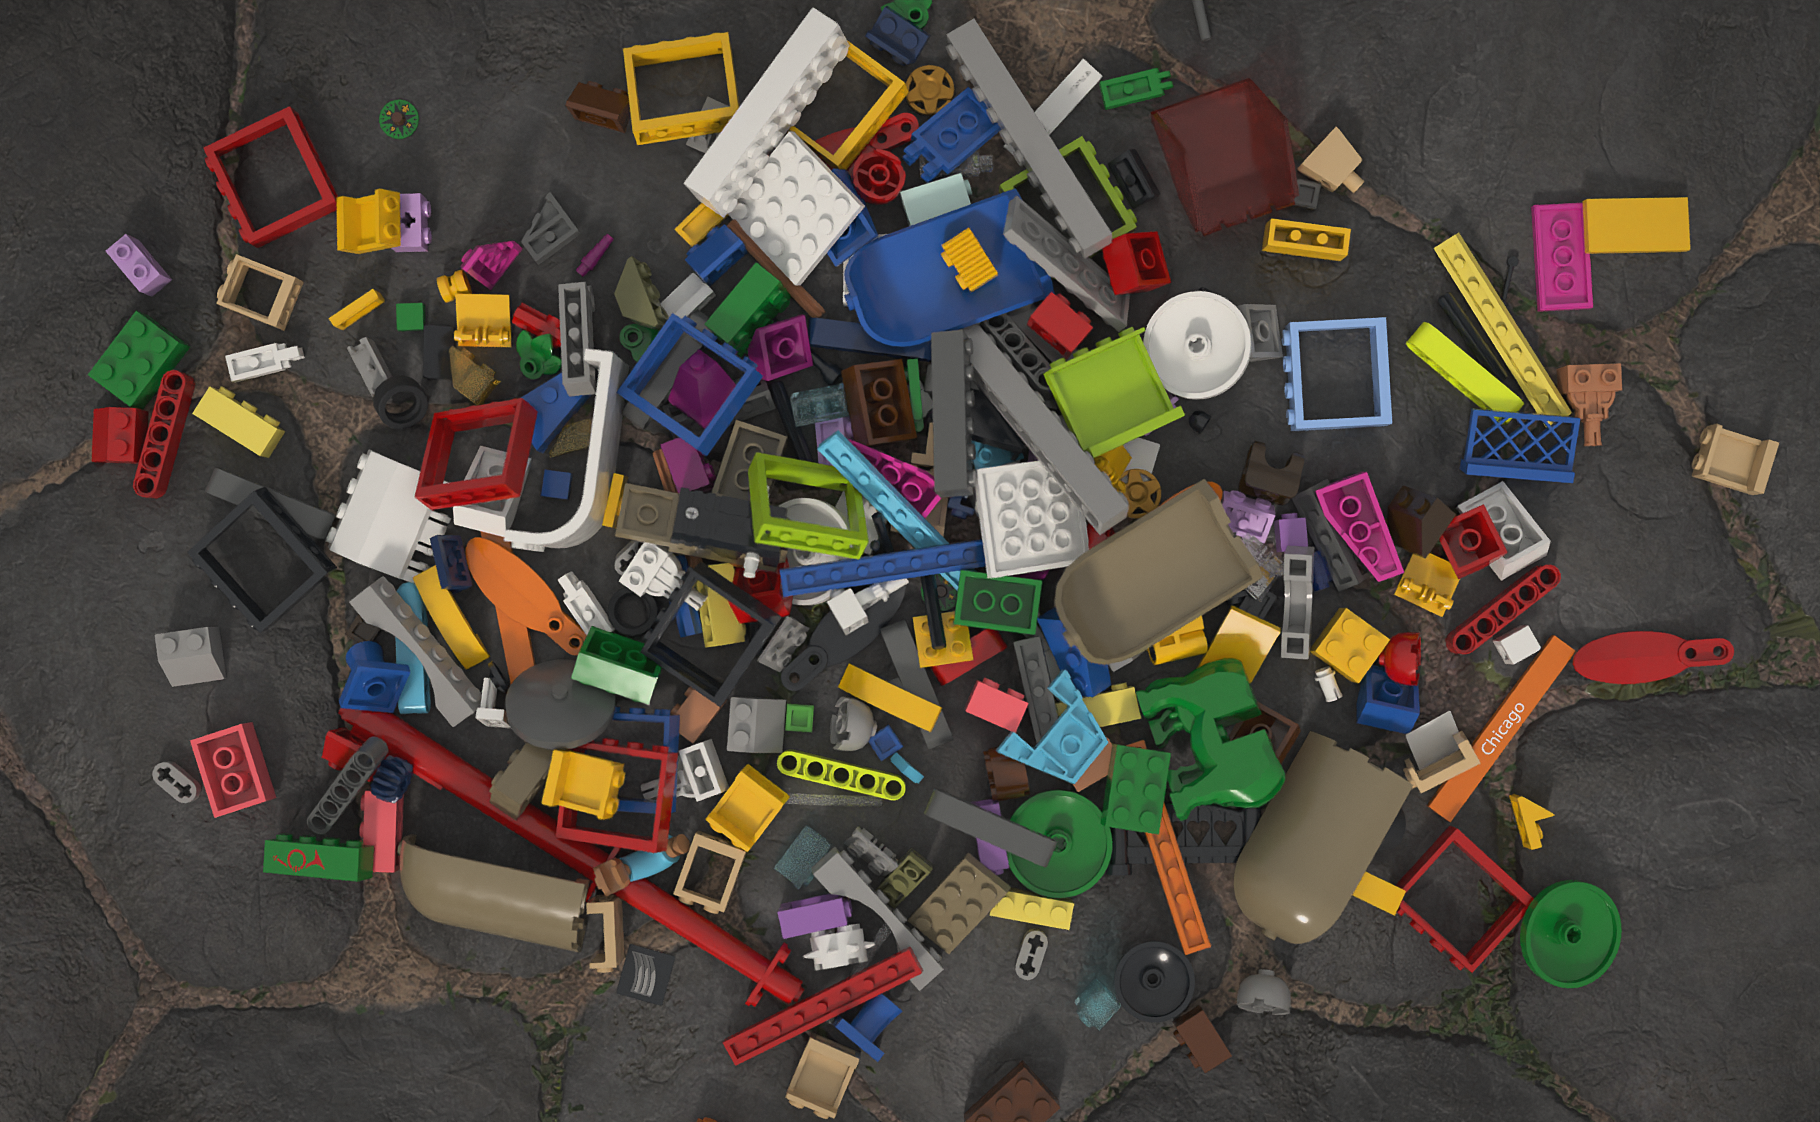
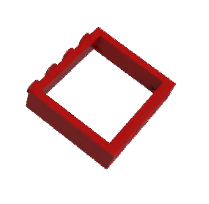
M290 106L203 148L207 155L204 158L210 171L215 172L218 178L216 185L223 196H227L230 203L227 205L228 210L235 220L238 219L241 226L239 233L245 243L249 242V244L260 248L337 210L336 197L338 195L298 112ZM287 124L322 199L255 231L220 156Z
M514 398L502 402H491L490 404L478 406L472 405L467 408L449 409V411L434 413L415 498L430 510L520 497L538 411L523 398ZM513 423L502 475L443 484L455 432Z
M603 738L602 742L592 740L582 746L568 749L585 754V749L662 760L653 837L576 826L578 810L559 806L556 838L652 853L667 851L678 753L669 752V747L662 745H653L652 749L643 748L644 743L627 742V746L619 745L618 739Z
M1449 826L1395 886L1407 892L1453 842L1508 892L1515 901L1465 956L1403 899L1396 913L1400 916L1405 913L1411 919L1409 924L1421 935L1423 932H1426L1431 937L1429 943L1442 953L1445 950L1450 954L1449 961L1460 971L1465 968L1473 973L1522 919L1534 898L1458 828Z

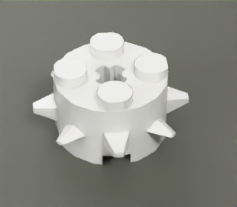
M860 924L837 927L838 933H835L834 928L811 933L812 951L805 954L804 958L814 959L815 971L868 961L866 949L874 946L875 943L865 941L863 928L860 929Z

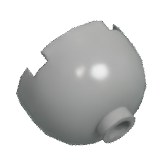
M840 697L835 707H839L838 715L832 714L830 742L836 744L833 747L834 750L855 751L861 749L869 742L871 736L875 735L877 722L873 720L872 711L864 702L855 698Z
M1260 969L1258 974L1249 975L1240 984L1237 1005L1239 1008L1263 1014V1011H1272V1015H1286L1290 1013L1291 992L1288 985L1281 978L1274 976V971Z

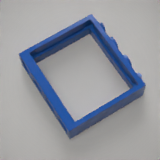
M672 313L616 393L707 456L760 382L763 375L756 370L758 365L745 356L742 360L737 357L738 351L726 342L722 346L715 342L717 337L705 328L702 332L695 328L697 323L687 316L681 319ZM683 332L745 373L700 437L639 396Z
M615 707L612 720L664 723L663 746H668L669 752L678 753L680 715H671L670 709H654L653 714L645 713V708H629V712H620L621 707ZM678 759L671 813L676 812ZM617 797L619 800L617 811L656 813L657 800Z

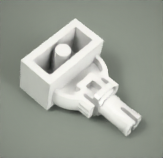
M644 542L619 582L640 597L648 593L653 596H664L668 599L676 587H682L684 581L681 580V577L686 572L682 570L679 560L674 555L675 552L668 551L669 547ZM693 588L685 602L698 611L704 604L703 602L706 601L707 596Z
M906 578L873 583L872 586L856 594L853 593L851 588L846 591L844 588H841L830 595L831 600L827 601L843 632L845 635H848L869 622L864 610L881 599L884 602L888 601L889 594L908 584L909 581Z
M712 739L679 750L677 789L680 788V791H677L676 797L685 796L696 798V801H700L729 789ZM660 778L641 784V791L654 788L653 791L643 794L645 799L658 796Z

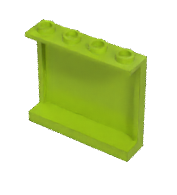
M1130 327L1118 333L1120 338L1114 341L1110 337L1101 340L1095 344L1097 348L1089 351L1087 347L1073 353L1074 359L1067 362L1065 358L1049 364L1051 369L1043 374L1069 431L1077 438L1080 448L1083 451L1089 452L1093 458L1185 416L1181 406L1173 408L1140 337V334L1145 331L1144 327L1134 331L1133 327Z

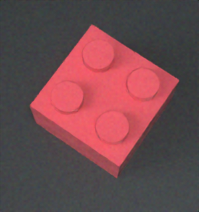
M985 677L983 681L976 680L965 705V711L1016 733L1028 706V702L1023 700L1025 695L1011 688L1004 692L998 689L999 683Z

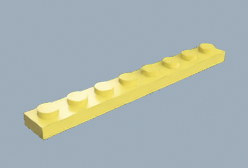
M1460 233L1455 234L1436 246L1434 250L1537 414L1569 416L1572 413ZM1547 421L1550 425L1554 423L1553 421Z

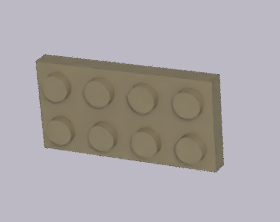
M967 853L911 914L908 922L950 954L1008 893L1011 887Z

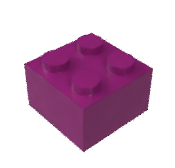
M680 437L660 444L678 493H680L681 487L688 488L689 491L698 490L703 492L714 487L713 481L717 477L712 465L705 462L704 456L706 455Z

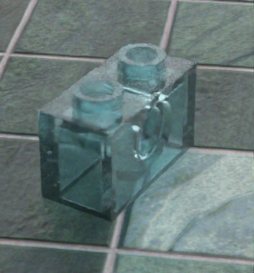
M843 383L792 393L790 402L796 427L849 416Z
M1097 978L1075 1000L1078 1018L1087 1027L1091 1028L1094 1025L1099 1031L1121 1007L1116 995Z

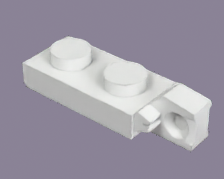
M274 343L225 356L231 382L234 383L286 370L291 367L290 362L305 358L302 347L294 346L287 348L285 343Z
M569 572L558 579L565 590L563 593L565 600L563 602L586 635L591 626L608 632L615 630L609 621L608 615L583 580L579 581L573 572Z

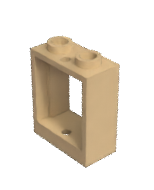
M236 254L227 267L228 276L225 283L218 289L216 304L284 331L304 282L296 277ZM249 268L283 281L268 317L234 304Z
M698 830L694 835L674 895L679 896L678 900L683 903L693 905L696 902L704 905L703 909L714 914H718L719 911L725 912L746 851L738 849L727 840ZM699 846L736 859L721 901L684 888Z

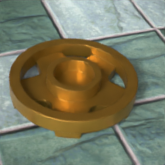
M926 65L919 67L910 74L906 81V87L909 92L906 95V100L910 107L919 114L933 116L953 100V80L939 66ZM925 71H933L930 75L924 73ZM944 78L947 79L950 88L943 85ZM913 80L916 87L909 91L910 84ZM939 100H947L941 107L937 108ZM922 102L925 109L919 108L914 103Z
M1130 469L1123 472L1119 479L1121 480L1128 475V480L1125 484L1126 492L1124 494L1129 503L1126 517L1142 518L1158 507L1161 499V487L1158 480L1150 472L1143 469ZM1140 474L1147 476L1151 480L1143 481ZM1156 492V499L1153 503L1150 496ZM1136 508L1144 511L1141 514H1132Z

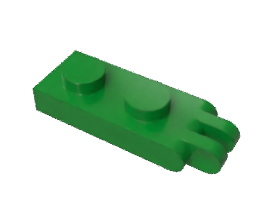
M1155 68L1101 81L1099 87L1105 110L1165 95L1164 90L1174 87L1173 81L1164 83L1161 81L1171 77L1170 71L1159 73V69Z
M918 359L907 360V367H904L906 383H909V398L916 433H920L923 431L924 424Z

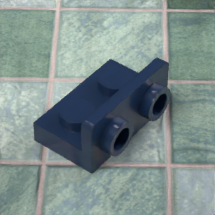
M885 6L872 30H869L865 36L871 40L870 44L880 51L885 49L892 54L891 58L895 62L905 66L906 64L911 65L916 62L931 35L890 7Z
M968 496L950 497L947 509L952 510L950 515L963 520L967 516H973L975 509L960 504V502L965 503Z
M435 535L431 537L430 543L441 589H449L451 594H457L471 587L472 581L461 536Z

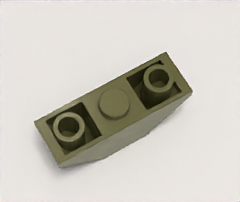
M631 256L627 259L614 293L622 316L635 324L660 331L669 319V316L660 305V293L655 285L652 284L650 268L645 262H640Z
M912 847L900 858L897 863L899 866L889 873L875 890L881 889L890 900L887 904L894 909L933 869L932 863Z

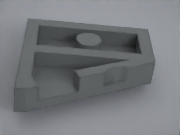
M551 192L546 195L545 205L540 214L536 213L531 228L527 230L521 241L538 265L581 234Z

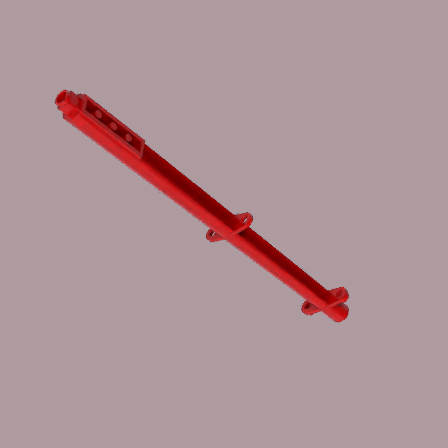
M340 708L338 712L342 716L341 719L353 726L350 733L364 742L370 737L382 739L388 746L387 757L393 756L406 760L413 765L412 773L439 790L445 788L592 880L593 882L587 891L586 903L597 889L594 880L596 875L593 868L616 858L622 849L614 847L609 855L592 843L556 838L557 820L531 803L515 821L490 803L492 793L489 791L493 786L491 784L493 778L393 713ZM646 878L632 881L627 887L613 893L755 981L757 984L744 1003L747 1006L752 1005L755 1007L763 995V992L760 991L761 988L788 1005L791 1001L797 1002L804 991V988L801 987L803 981L777 965L778 961L783 964L791 952L787 943H782L770 961Z

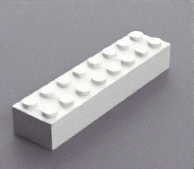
M812 7L684 182L686 187L701 203L724 218L727 213L733 211L737 205V199L743 191L750 188L758 170L766 166L770 154L783 140L789 128L799 121L801 112L806 105L813 102L819 87L830 79L833 68L846 57L850 45L838 23Z

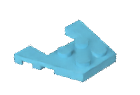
M1061 670L1047 689L1067 706L1065 711L1034 748L1029 746L1015 732H1010L996 751L1075 784L1109 742L1094 716L1087 709L1082 700L1083 697L1079 690H1076L1069 673L1066 670Z

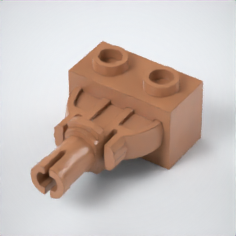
M1621 364L1567 365L1557 369L1558 391L1561 395H1566L1569 405L1575 410V417L1581 418V423H1583L1584 446H1601L1600 421L1609 418L1608 408L1614 401L1615 392L1622 390Z

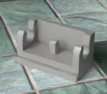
M364 337L359 340L361 344L355 347L348 346L347 350L373 397L376 388L383 381L393 376L375 342L368 337Z

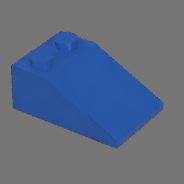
M833 168L831 171L865 205L827 252L835 267H838L860 248L875 239L878 233L864 199L853 187L852 178L848 171Z

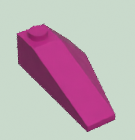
M515 241L477 245L473 250L469 249L462 258L463 263L460 267L488 289L492 290L523 248Z
M851 439L849 440L924 518L928 516L941 499L934 491V476L925 470Z
M1367 472L1356 473L1315 491L1326 519L1378 582L1404 573Z

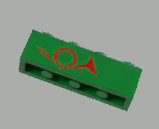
M280 833L276 834L274 839L265 840L263 872L347 881L371 879L373 874L374 846L363 845V840H347L346 843H340V838H323V841H316V836L305 835L300 836L299 839H294L293 834Z

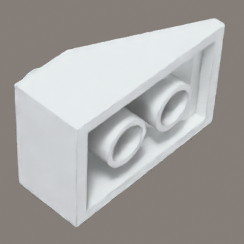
M480 446L464 480L502 475L507 452ZM528 458L521 495L532 462L531 458ZM521 496L454 506V524L505 537V530H510Z
M1503 481L1457 506L1459 513L1463 514L1480 505H1485L1508 552L1489 564L1501 581L1547 556L1551 541Z

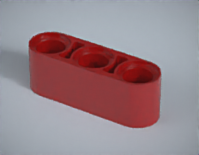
M984 629L970 638L973 660L930 666L940 685L943 686L1006 649L1008 646L999 631Z

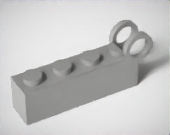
M586 282L558 284L563 386L569 397L596 394L595 368L584 360L585 349L594 350L592 312L595 311V300L592 286H587Z

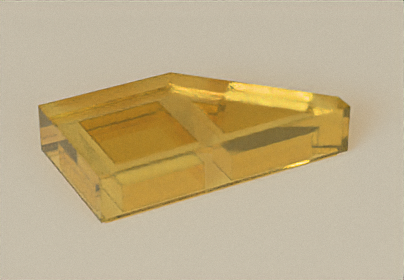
M588 418L565 425L549 453L550 458L588 448L590 446L592 430L591 419Z

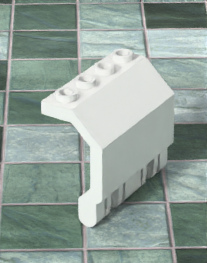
M368 450L367 454L362 453L358 461L357 468L360 471L357 479L352 478L346 492L350 495L347 502H342L337 511L336 517L340 518L336 528L331 527L326 538V542L329 543L328 548L356 563L415 583L413 577L421 572L410 569L408 566L422 571L431 567L424 562L413 560L414 551L418 550L425 555L433 556L432 548L418 542L431 545L430 538L435 535H445L448 527L428 519L429 516L448 524L451 518L444 513L430 510L415 498L420 475L419 470Z

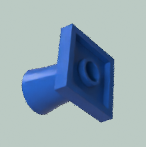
M364 641L353 645L346 654V663L350 667L351 672L339 699L340 707L393 713L409 677V666L384 662L383 649L376 642Z
M879 994L865 1002L850 1024L839 1015L831 1024L878 1062L884 1055V1052L876 1047L873 1042L903 1011L883 994Z

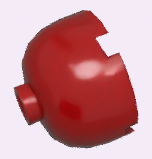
M875 149L873 152L860 155L854 164L851 178L853 187L866 203L883 205L893 201L901 192L906 174L897 156L889 151Z
M1403 632L1392 636L1386 648L1379 655V665L1385 666L1387 676L1397 684L1418 686L1420 673H1416V670L1421 665L1420 632Z

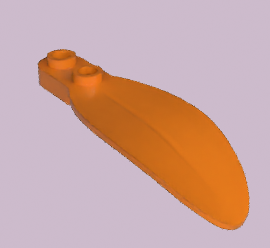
M482 537L471 539L466 546L467 565L484 595L511 619L530 629L544 632L567 653L578 655L587 635L578 623L562 611L557 597L546 582L528 564L496 542ZM552 620L559 622L560 627L558 629L551 626ZM577 638L580 642V645L573 646L571 644V639Z

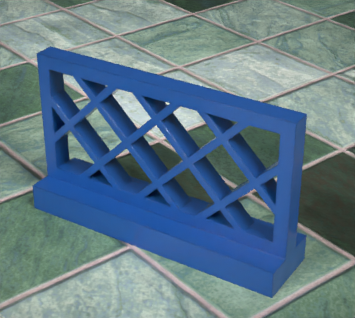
M1471 408L1464 459H1461L1460 470L1466 475L1573 483L1575 473L1572 471L1581 418ZM1478 415L1488 416L1494 423L1483 433L1476 427ZM1494 417H1502V418H1500V419L1497 421ZM1509 418H1515L1520 427L1508 435L1500 425ZM1521 419H1528V420H1527L1525 423H1523ZM1536 420H1540L1547 429L1534 437L1527 427ZM1547 421H1553L1554 423L1550 425ZM1563 422L1572 423L1570 434L1563 439L1554 431ZM1498 428L1505 438L1492 447L1485 437ZM1524 430L1532 440L1519 449L1512 439ZM1551 432L1558 443L1548 451H1545L1539 441ZM1483 440L1490 450L1481 457L1472 456L1473 446ZM1509 442L1516 453L1508 459H1502L1496 451ZM1533 445H1536L1543 455L1535 461H1528L1523 453ZM1560 447H1563L1567 452L1565 464L1555 463L1550 457ZM1492 454H1494L1496 458H1489V457H1490ZM1520 456L1523 460H1515V459H1517V458Z

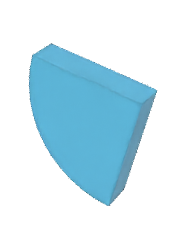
M897 752L890 758L891 762L914 783H919L924 778L916 768Z

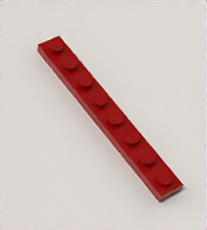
M908 947L725 1038L723 1045L736 1066L922 974L923 968L912 948Z

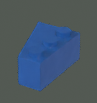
M562 373L521 397L538 411L532 444L541 453H544L551 441L564 429L566 423L592 395L569 397L563 386Z
M1056 607L1037 618L1060 671L1066 670L1069 673L1076 690H1079L1081 696L1094 697L1111 686L1108 664L1091 663L1081 655L1075 645L1070 648L1062 635L1066 629L1060 620Z

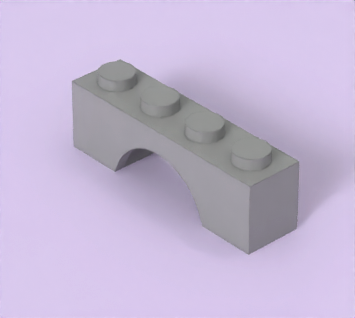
M1287 546L1284 554L1285 602L1281 658L1309 659L1311 651L1315 547Z

